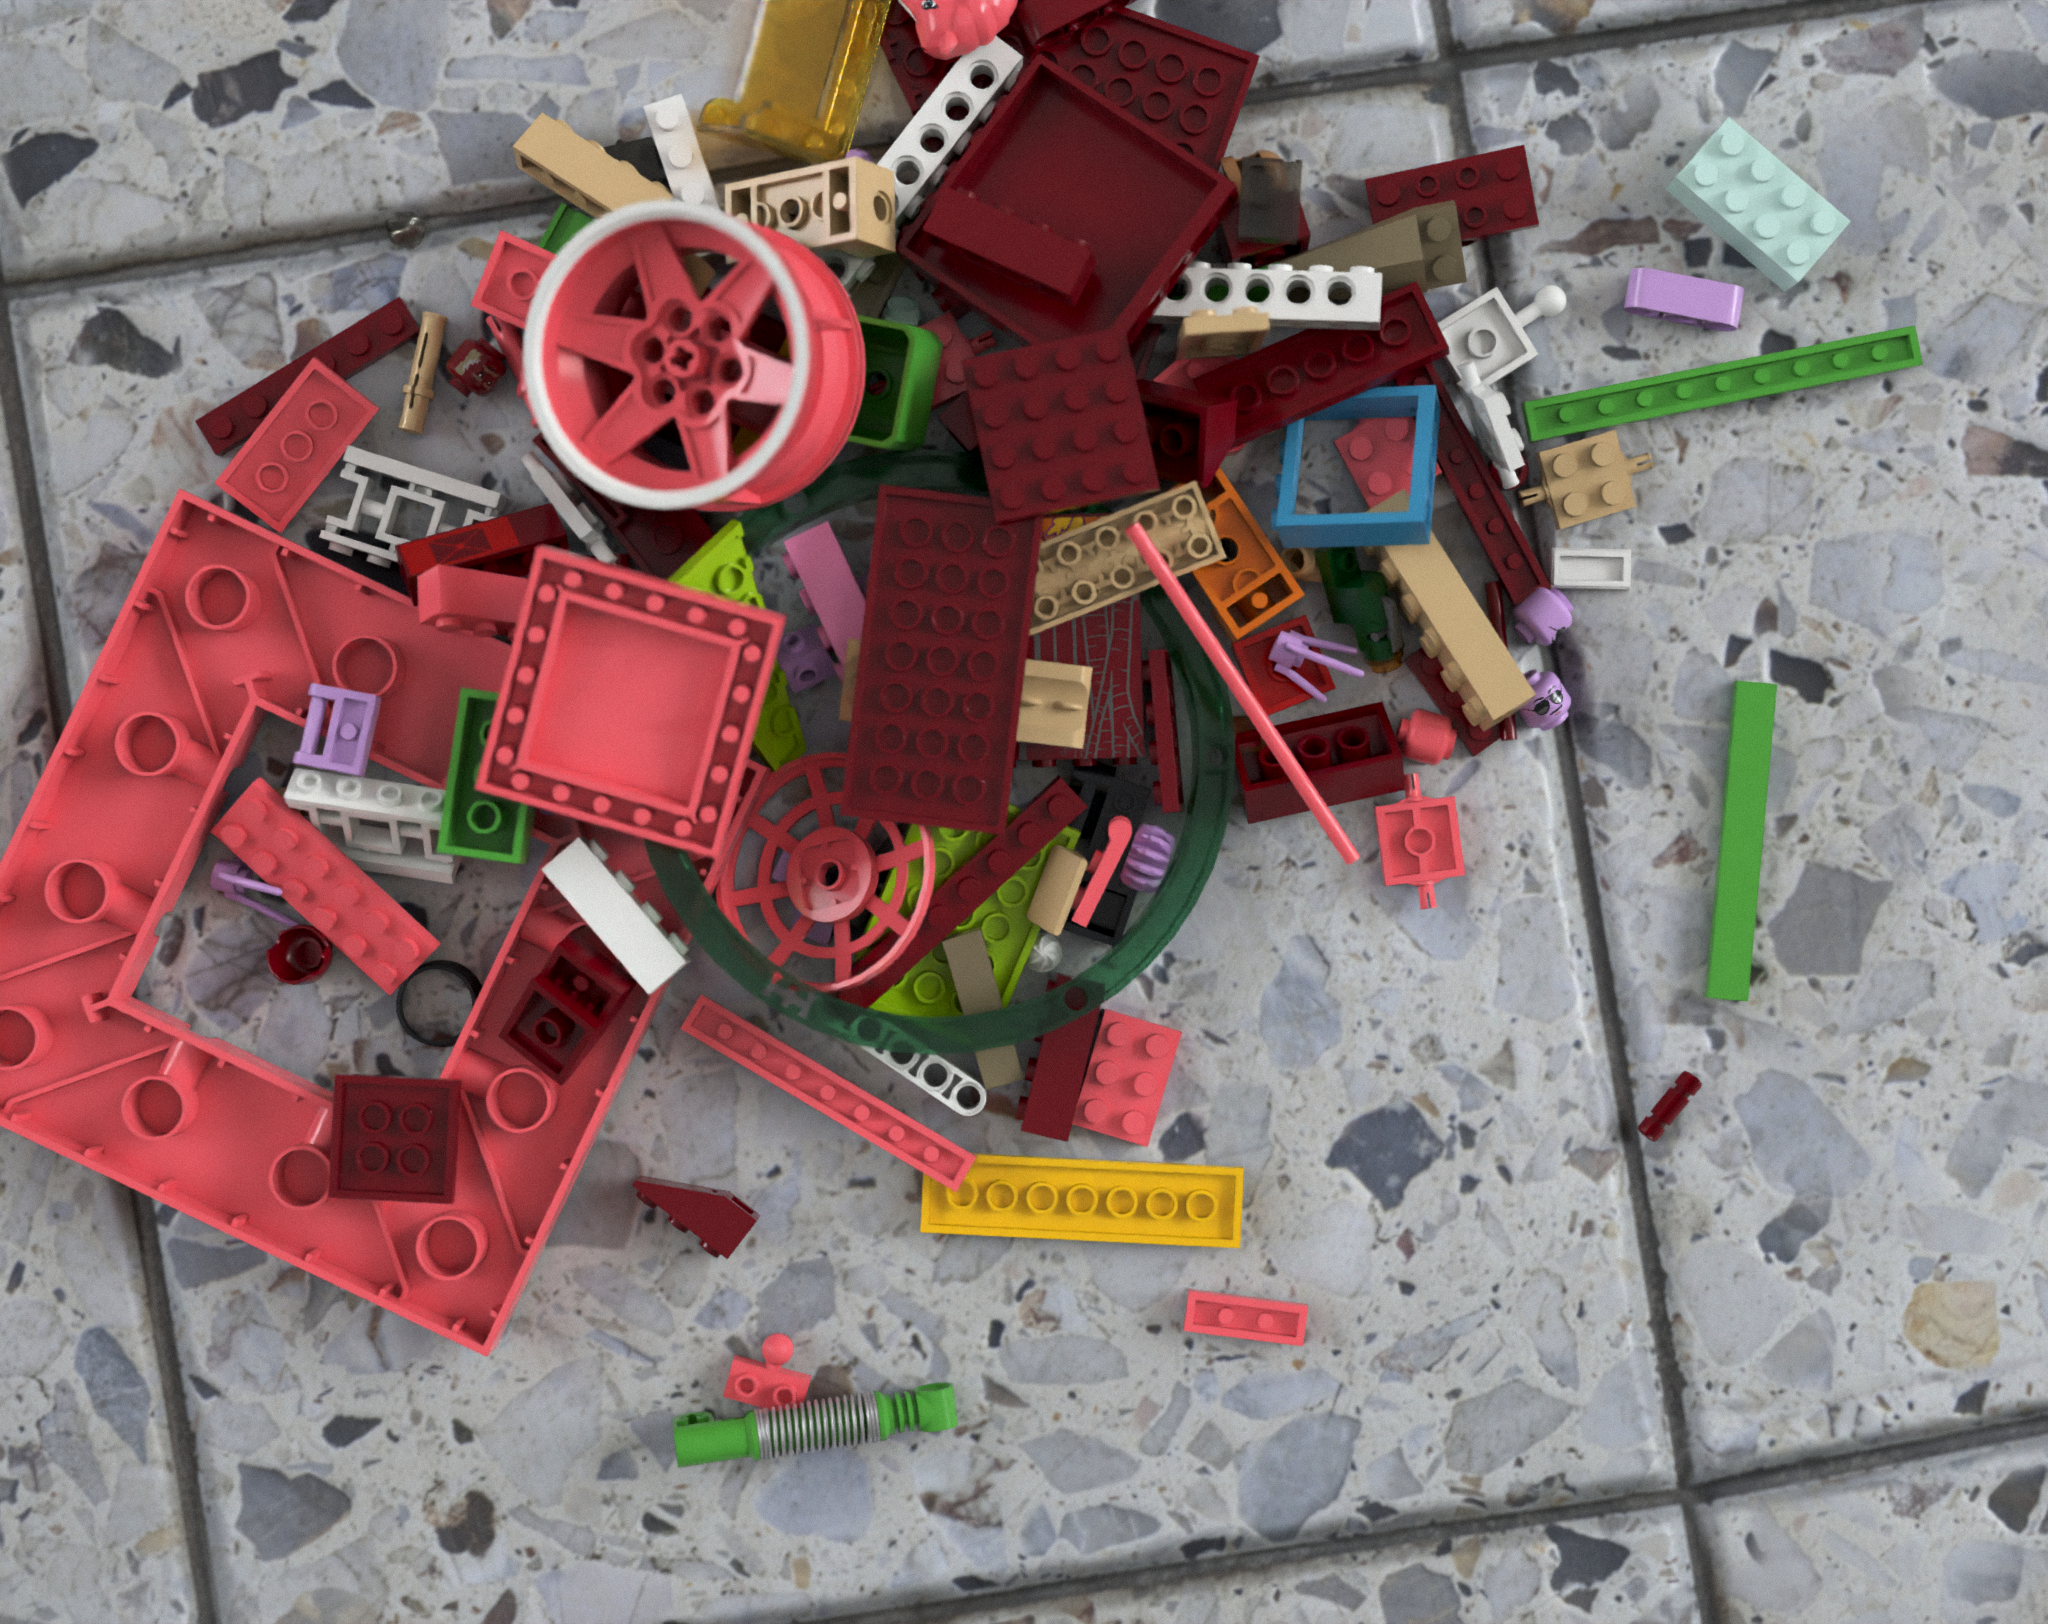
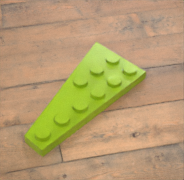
M734 519L729 521L667 580L766 609L763 597L757 592L752 576L754 566L751 556L746 554L741 537L744 536L741 522ZM777 657L752 742V748L764 764L771 768L770 772H777L779 767L798 759L807 750L795 707L790 705L785 688L788 685L785 672L780 669Z

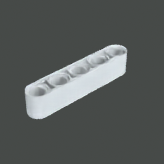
M820 997L817 1003V1012L826 1024L942 1103L964 1116H973L984 1108L987 1091L984 1084L978 1078L875 1009L868 1008L848 1026L840 1017H834L827 1012L826 1002ZM865 1018L876 1020L880 1025L879 1036L875 1039L864 1038L859 1032L861 1020ZM898 1041L909 1042L914 1050L913 1057L906 1062L896 1060L891 1052L892 1045ZM932 1063L942 1065L946 1069L947 1078L939 1084L930 1083L924 1075V1070L928 1065ZM965 1086L975 1087L979 1091L980 1100L973 1106L962 1105L957 1098L958 1091Z

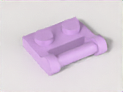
M310 683L308 696L311 697L300 750L295 751L292 763L364 777L382 697ZM335 701L323 755H316L327 702Z

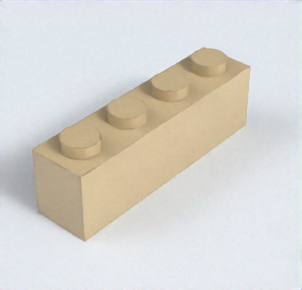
M543 112L513 145L518 169L596 219L624 206L640 202L673 200V195L662 183L649 181L641 176L637 169L629 162L624 160L619 162L608 155L605 149L596 141L583 139L574 133L573 129L561 119L554 120Z

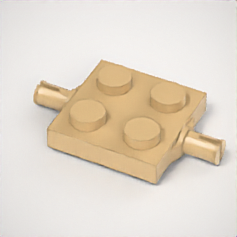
M1611 430L1536 453L1541 471L1540 485L1518 491V498L1534 494V497L1520 500L1521 506L1525 507L1545 501L1552 511L1556 529L1567 528L1636 507L1631 488V474L1653 469V461L1637 465V463L1652 459L1648 452L1626 459L1621 451L1616 430Z

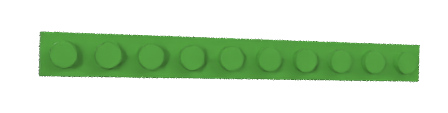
M1913 325L1522 403L1521 406L1528 442L1534 443L1915 368L1923 365L1916 326Z

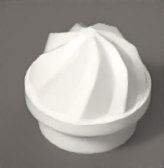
M1038 933L1025 964L1036 972H1048L1054 969L1062 957V948L1059 941L1049 933Z

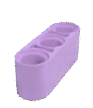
M1633 268L1630 273L1624 311L1634 315L1711 330L1736 331L1738 329L1745 289L1733 284L1656 269Z

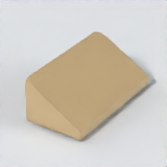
M1060 845L1052 847L1027 912V918L1031 922L1056 936L1061 935L1088 865L1087 860L1080 852Z

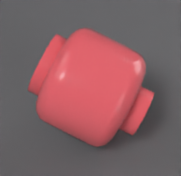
M1418 708L1411 713L1409 719L1403 717L1400 719L1395 738L1401 742V753L1405 758L1435 766L1442 759L1448 760L1451 756L1457 737V729L1452 728V722L1449 717Z

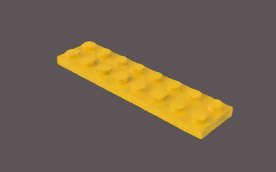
M972 1153L977 1158L957 1192L923 1173L921 1233L1240 1248L1244 1180L1243 1166Z

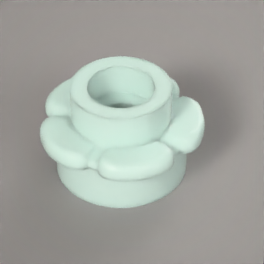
M894 296L890 298L887 302V308L883 311L885 320L912 326L917 325L918 321L922 320L923 315L919 310V302L909 296Z

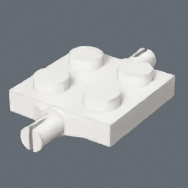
M1465 360L1457 365L1462 381L1456 384L1483 454L1493 461L1494 468H1497L1503 488L1515 487L1520 482L1515 469L1525 465L1520 451L1524 450V444L1518 431L1515 428L1511 429L1507 419V415L1511 414L1509 404L1501 392L1494 391L1488 384H1484L1480 380L1474 360Z
M534 451L523 456L520 462L527 468L536 485L543 491L579 539L586 543V549L591 550L599 561L613 564L618 558L606 545L609 539L602 530L607 526L592 507L589 508L585 502L580 503L578 501L582 493L559 470L553 473L550 469H547Z

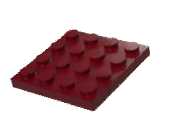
M1125 326L961 360L996 525L1159 491V482Z

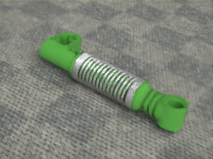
M947 1382L930 1383L914 1388L912 1396H910L909 1391L903 1392V1397H900L899 1392L893 1393L892 1399L889 1394L884 1395L879 1390L867 1391L866 1393L862 1392L861 1395L857 1393V1405L854 1396L850 1394L849 1400H847L845 1395L842 1396V1401L836 1396L833 1403L832 1398L829 1397L826 1404L822 1398L821 1405H818V1401L815 1399L814 1406H811V1402L808 1400L807 1407H804V1403L800 1402V1408H797L796 1404L793 1403V1409H790L789 1405L786 1404V1410H782V1406L779 1405L778 1411L775 1412V1407L772 1406L769 1413L768 1409L763 1407L758 1410H749L744 1417H732L718 1421L713 1420L711 1412L705 1411L678 1415L672 1418L678 1468L732 1459L737 1460L745 1457H750L754 1461H763V1459H771L772 1456L776 1459L778 1452L783 1458L785 1452L788 1456H791L793 1451L794 1454L798 1455L800 1450L805 1454L807 1448L810 1453H813L814 1447L816 1451L820 1452L821 1446L827 1451L828 1446L832 1450H834L836 1445L841 1449L843 1444L845 1447H849L850 1442L853 1446H856L857 1441L860 1445H863L864 1440L867 1444L872 1442L879 1443V1441H885L889 1435L895 1434L896 1428L899 1433L905 1432V1427L910 1432L915 1430V1425H917L918 1430L923 1432L948 1430L958 1425L954 1387L952 1383Z

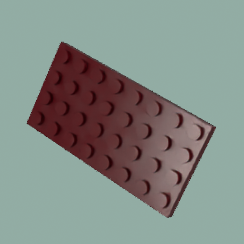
M888 485L879 486L840 815L1005 835L1044 515L996 525L990 498Z

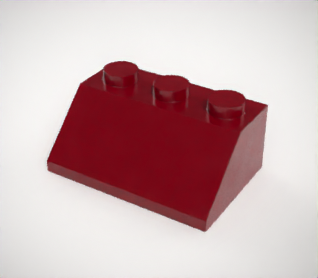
M1137 379L1157 477L1183 484L1196 480L1199 488L1208 487L1235 441L1237 399L1155 381Z

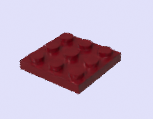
M350 1073L335 1074L328 1198L453 1204L455 1202L462 1079Z

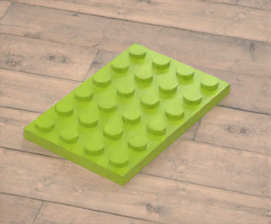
M1009 803L1007 822L1022 807ZM918 824L908 825L903 837L905 846L922 839ZM930 826L935 851L933 890L994 834ZM1066 826L949 934L953 935L980 927L1004 1011L1008 1006L1041 928L1027 918V912L1051 849L1054 845H1060L1074 850L1081 832L1070 826ZM924 857L908 863L907 887L902 904L898 910V913L903 917L918 903L923 882ZM897 867L890 869L879 895V898L888 905L895 889ZM871 914L863 935L880 920L874 914ZM888 926L886 931L871 945L855 953L851 965L858 958H860L870 947H872L882 936H884L891 928ZM942 941L869 1007L972 1046Z

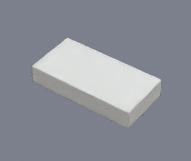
M1550 548L1548 582L1551 587L1557 589L1630 590L1631 549Z

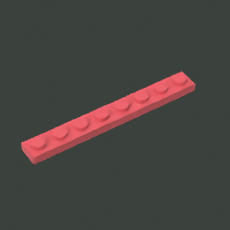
M701 994L680 1028L955 1192L958 1191L977 1156L705 995Z

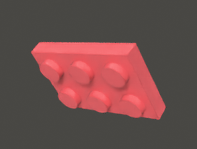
M1105 1008L1079 1093L1072 1124L1148 1147L1182 1032Z

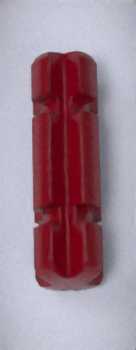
M1682 1072L1674 1082L1676 1086L1674 1088L1670 1087L1650 1111L1652 1113L1651 1117L1646 1116L1639 1124V1132L1650 1141L1655 1142L1665 1132L1663 1127L1671 1125L1689 1103L1687 1098L1691 1095L1694 1096L1702 1087L1701 1081L1692 1073Z

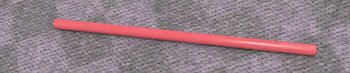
M1139 521L1128 526L1125 532L1346 865L1357 861L1360 858L1359 853Z

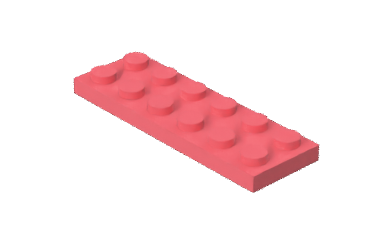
M261 777L247 788L210 830L267 884L281 888L283 893L280 896L317 930L323 933L330 942L389 996L441 944L294 808H288L285 799Z

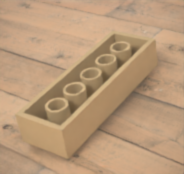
M1404 488L1365 513L1408 512L1410 496ZM1432 531L1430 532V544L1358 546L1366 558L1373 557L1380 568L1377 571L1383 573L1387 591L1393 589L1401 601L1397 606L1404 620L1409 625L1415 623L1422 635L1419 638V642L1425 653L1431 659L1435 656L1438 658L1444 668L1440 672L1444 683L1452 693L1456 690L1465 702L1462 710L1474 727L1479 724L1484 732L1519 711L1536 696Z

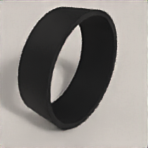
M449 960L427 962L419 966L402 983L396 999L397 1016L403 1029L413 1039L434 1047L454 1046L460 1033L448 1040L428 1041L417 1035L410 1028L402 1007L405 988L408 982L421 972L432 969L449 971L466 984L472 998L473 1008L482 985L476 975L462 964Z

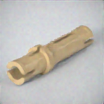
M432 312L422 313L423 318L414 352L408 385L403 386L402 394L406 396L400 423L397 428L416 435L424 434L423 429L429 401H434L435 392L432 391L440 358L446 323H448V318Z

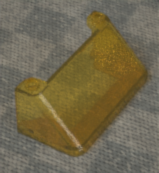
M761 0L734 101L716 97L706 102L701 111L696 131L717 139L812 165L845 159L847 152L851 148L891 0Z

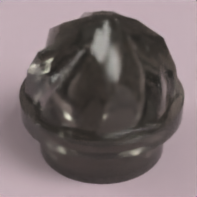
M394 212V217L385 220V227L396 251L404 248L407 251L414 250L423 241L426 234L425 222L414 212Z

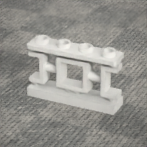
M347 445L343 461L347 463L345 469H342L340 477L357 483L358 487L347 521L327 515L325 521L327 523L326 528L321 530L319 537L330 542L328 549L352 556L355 549L368 554L366 561L390 568L392 561L398 563L395 545L409 542V540L391 535L402 498L435 508L426 537L459 528L445 523L450 504L436 499V493L486 508L484 514L468 509L463 527L499 517L500 513L505 511L508 498L501 493ZM361 469L409 483L410 485L408 490L392 485L386 504L369 499L374 480L359 473ZM364 514L381 519L375 538L389 543V550L341 536V529L358 534Z
M296 768L284 794L288 808L308 810L310 817H304L361 870L453 884L462 856L437 852L438 830H440L446 790ZM359 818L387 822L390 829L361 825Z

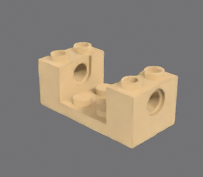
M849 157L725 184L726 213L744 222L755 223L779 231L797 240L812 252L836 249L862 259L896 252L894 171L859 157ZM798 203L800 211L797 219L794 221L795 216H797L796 204ZM726 255V264L736 267L739 261Z

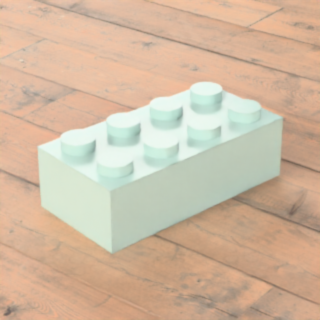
M1730 117L1712 133L1665 188L1666 191L1784 292L1804 277L1851 222Z

